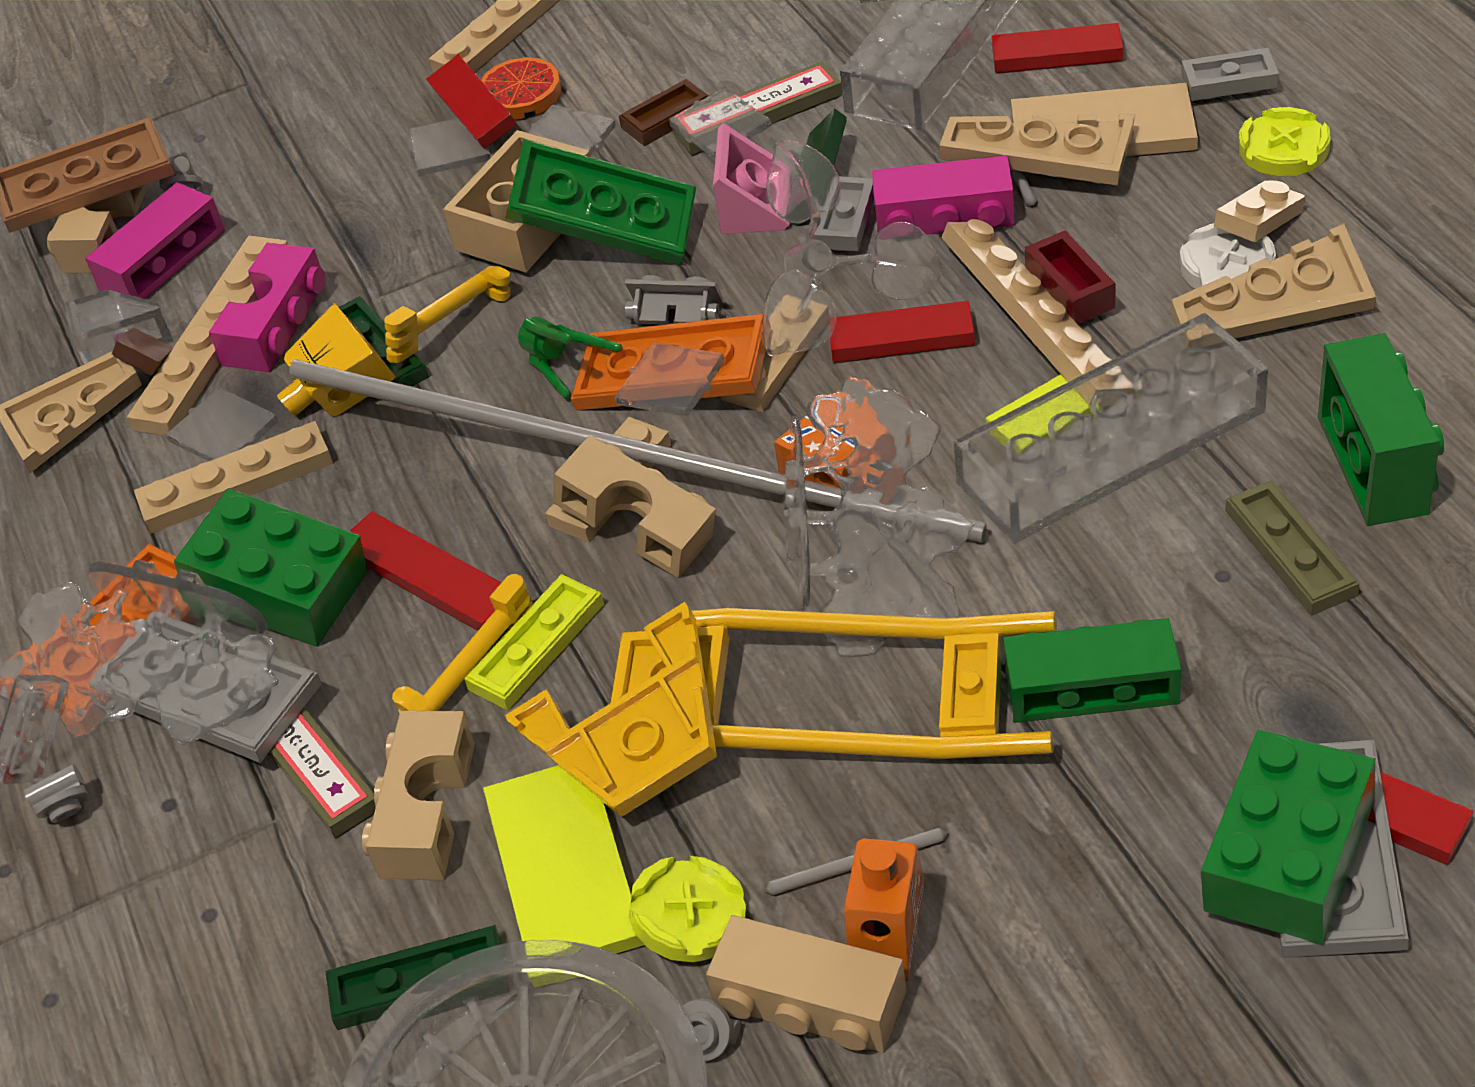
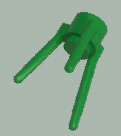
M534 316L527 318L519 329L518 343L522 349L530 353L529 364L539 369L564 399H568L571 393L547 364V361L559 357L563 353L566 344L575 341L614 352L622 350L621 344L609 341L608 339L574 331L561 324L556 326L542 317Z

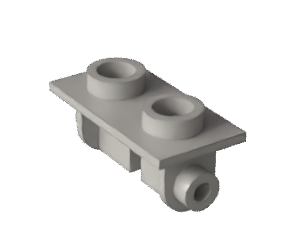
M654 275L643 276L640 280L625 279V285L634 300L626 302L625 316L626 319H634L635 324L666 325L668 323L669 309H676L675 324L719 319V305H724L725 302L717 283L703 277H689L685 281H669Z

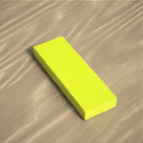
M561 574L464 678L467 689L509 711L603 607L602 593Z

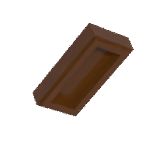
M684 79L619 115L620 127L645 147L672 132L671 121L711 106L712 100L708 94L688 79Z

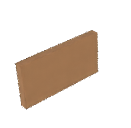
M148 117L0 169V211L9 233L175 174L152 118Z

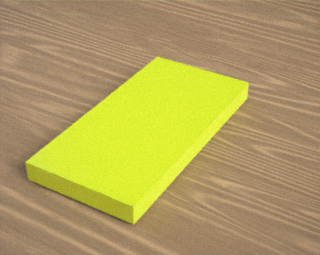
M558 765L483 788L529 970L533 979L645 945L635 935L629 918L631 893L606 809L600 799Z

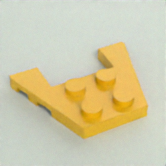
M685 602L644 627L666 668L574 727H569L558 704L547 689L505 715L507 721L519 734L620 817L628 814L717 757L696 618Z

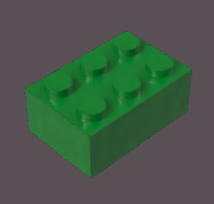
M1386 333L1324 344L1318 420L1366 525L1372 526L1429 515L1432 492H1436L1439 487L1436 465L1438 456L1444 453V438L1439 425L1436 423L1431 424L1426 414L1425 400L1419 387L1413 388L1408 378L1407 364L1403 354L1394 351Z
M227 488L174 559L186 599L318 647L367 574L360 535Z
M1257 729L1201 869L1203 910L1323 945L1375 800L1376 758Z

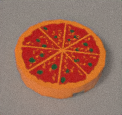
M523 57L505 61L494 66L481 79L512 115L514 120L525 118L524 113L534 110L536 115L545 112L557 102L562 93L558 70L552 63L540 58Z

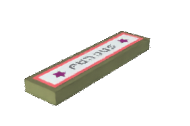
M821 61L671 121L673 134L689 154L694 155L717 145L718 128L722 123L744 135L842 95V82Z
M303 708L268 754L332 836L336 838L375 812L374 793L307 710Z

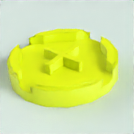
M1293 107L1271 108L1262 111V117L1253 120L1252 116L1244 122L1239 131V155L1246 165L1260 173L1273 176H1297L1313 171L1325 162L1330 152V129L1325 122L1323 126L1317 122V116L1307 110Z
M675 856L664 858L644 869L633 884L629 918L635 935L646 947L669 960L694 963L712 959L731 915L745 918L746 904L743 899L744 892L740 881L726 867L705 857L690 856L689 861H675Z

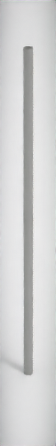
M297 359L293 360L290 365L289 374L294 379L574 446H580L589 435H592L606 444L609 443L617 446L626 456L633 460L980 543L983 542L986 534L987 523Z

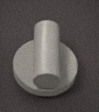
M183 156L176 157L172 162L171 166L175 175L159 180V188L166 191L177 182L192 189L202 186L201 177L187 175L190 163Z
M74 764L24 789L26 800L33 808L36 817H49L52 823L63 821L82 810L80 802L88 796V792L83 785V777Z
M704 998L694 999L681 1006L676 1012L672 1021V1037L677 1048L688 1058L696 1061H709L721 1055L729 1044L734 1045L736 1043L741 1023L740 1020L729 1018L725 1009L718 1003Z

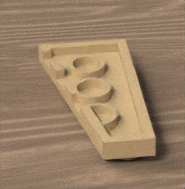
M1097 114L1078 115L1077 122H1051V115H1032L1031 119L1023 123H1012L1008 116L949 117L939 145V159L960 161L1008 155L1010 170L1118 186L1134 129L1135 114H1119V121H1097Z
M1343 223L1330 229L1327 237L1313 243L1307 239L1291 246L1290 253L1270 262L1267 258H1264L1249 265L1248 272L1232 279L1228 276L1221 277L1172 299L1170 313L1183 347L1187 349L1374 309L1376 295Z

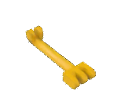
M489 266L418 313L402 306L386 316L384 321L385 329L387 330L385 334L386 345L388 346L386 349L387 360L391 363H400L419 351L418 334L482 292L496 301L508 300L510 298V287L508 286L510 283V272L500 266Z
M518 574L507 576L489 598L495 611L424 695L407 686L399 687L393 692L392 699L399 713L400 710L438 711L464 681V678L474 669L506 630L509 631L533 605L522 576Z

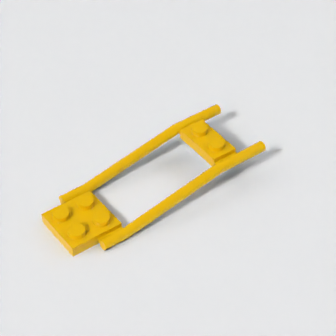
M737 608L692 611L696 618L715 747L929 759L1049 754L1054 751L1052 731L998 734L1002 663L1001 636L1057 631L1055 611L961 618H925ZM728 629L943 639L944 653L939 716L940 737L718 725L730 640ZM645 631L622 632L611 702L666 668Z

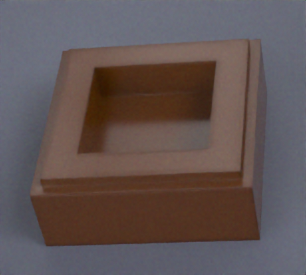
M133 327L116 341L111 355L149 375H154L173 347Z

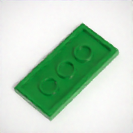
M524 139L505 218L681 265L685 255L696 186Z

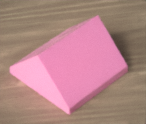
M722 123L718 128L713 181L721 234L785 230L790 225V221L785 218L791 198L792 167L733 128Z

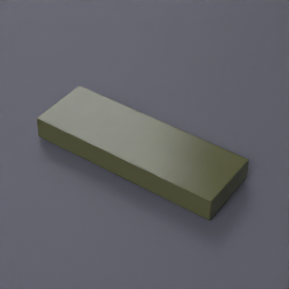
M1272 480L1226 499L1225 511L1311 616L1358 596L1360 583Z

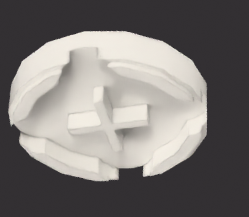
M1214 223L1196 229L1188 236V242L1184 246L1182 244L1180 249L1179 265L1182 277L1191 287L1197 289L1221 277L1228 276L1232 279L1248 272L1249 265L1264 258H1267L1269 262L1275 260L1276 252L1273 242L1267 235L1256 242H1252L1214 227Z

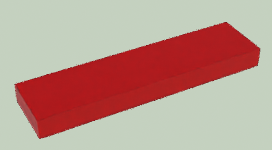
M373 511L367 514L350 530V532L361 536L366 568L478 631L495 611L489 597L502 583Z

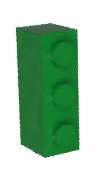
M1169 618L1136 620L1130 623L1095 627L1083 626L1070 630L1044 633L1031 632L1018 636L1003 637L1005 674L1014 723L1180 704L1181 666Z

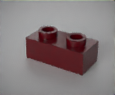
M1066 230L1025 247V267L1031 274L1040 279L1041 285L1056 301L1065 307L1066 312L1077 324L1115 309L1116 283Z

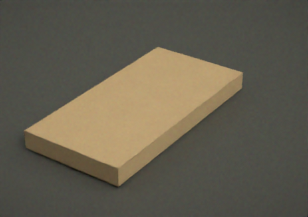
M1187 83L1011 99L1013 123H1023L1031 119L1032 115H1051V122H1077L1078 115L1097 114V121H1119V114H1135L1134 129L1126 157L1197 150L1198 136Z

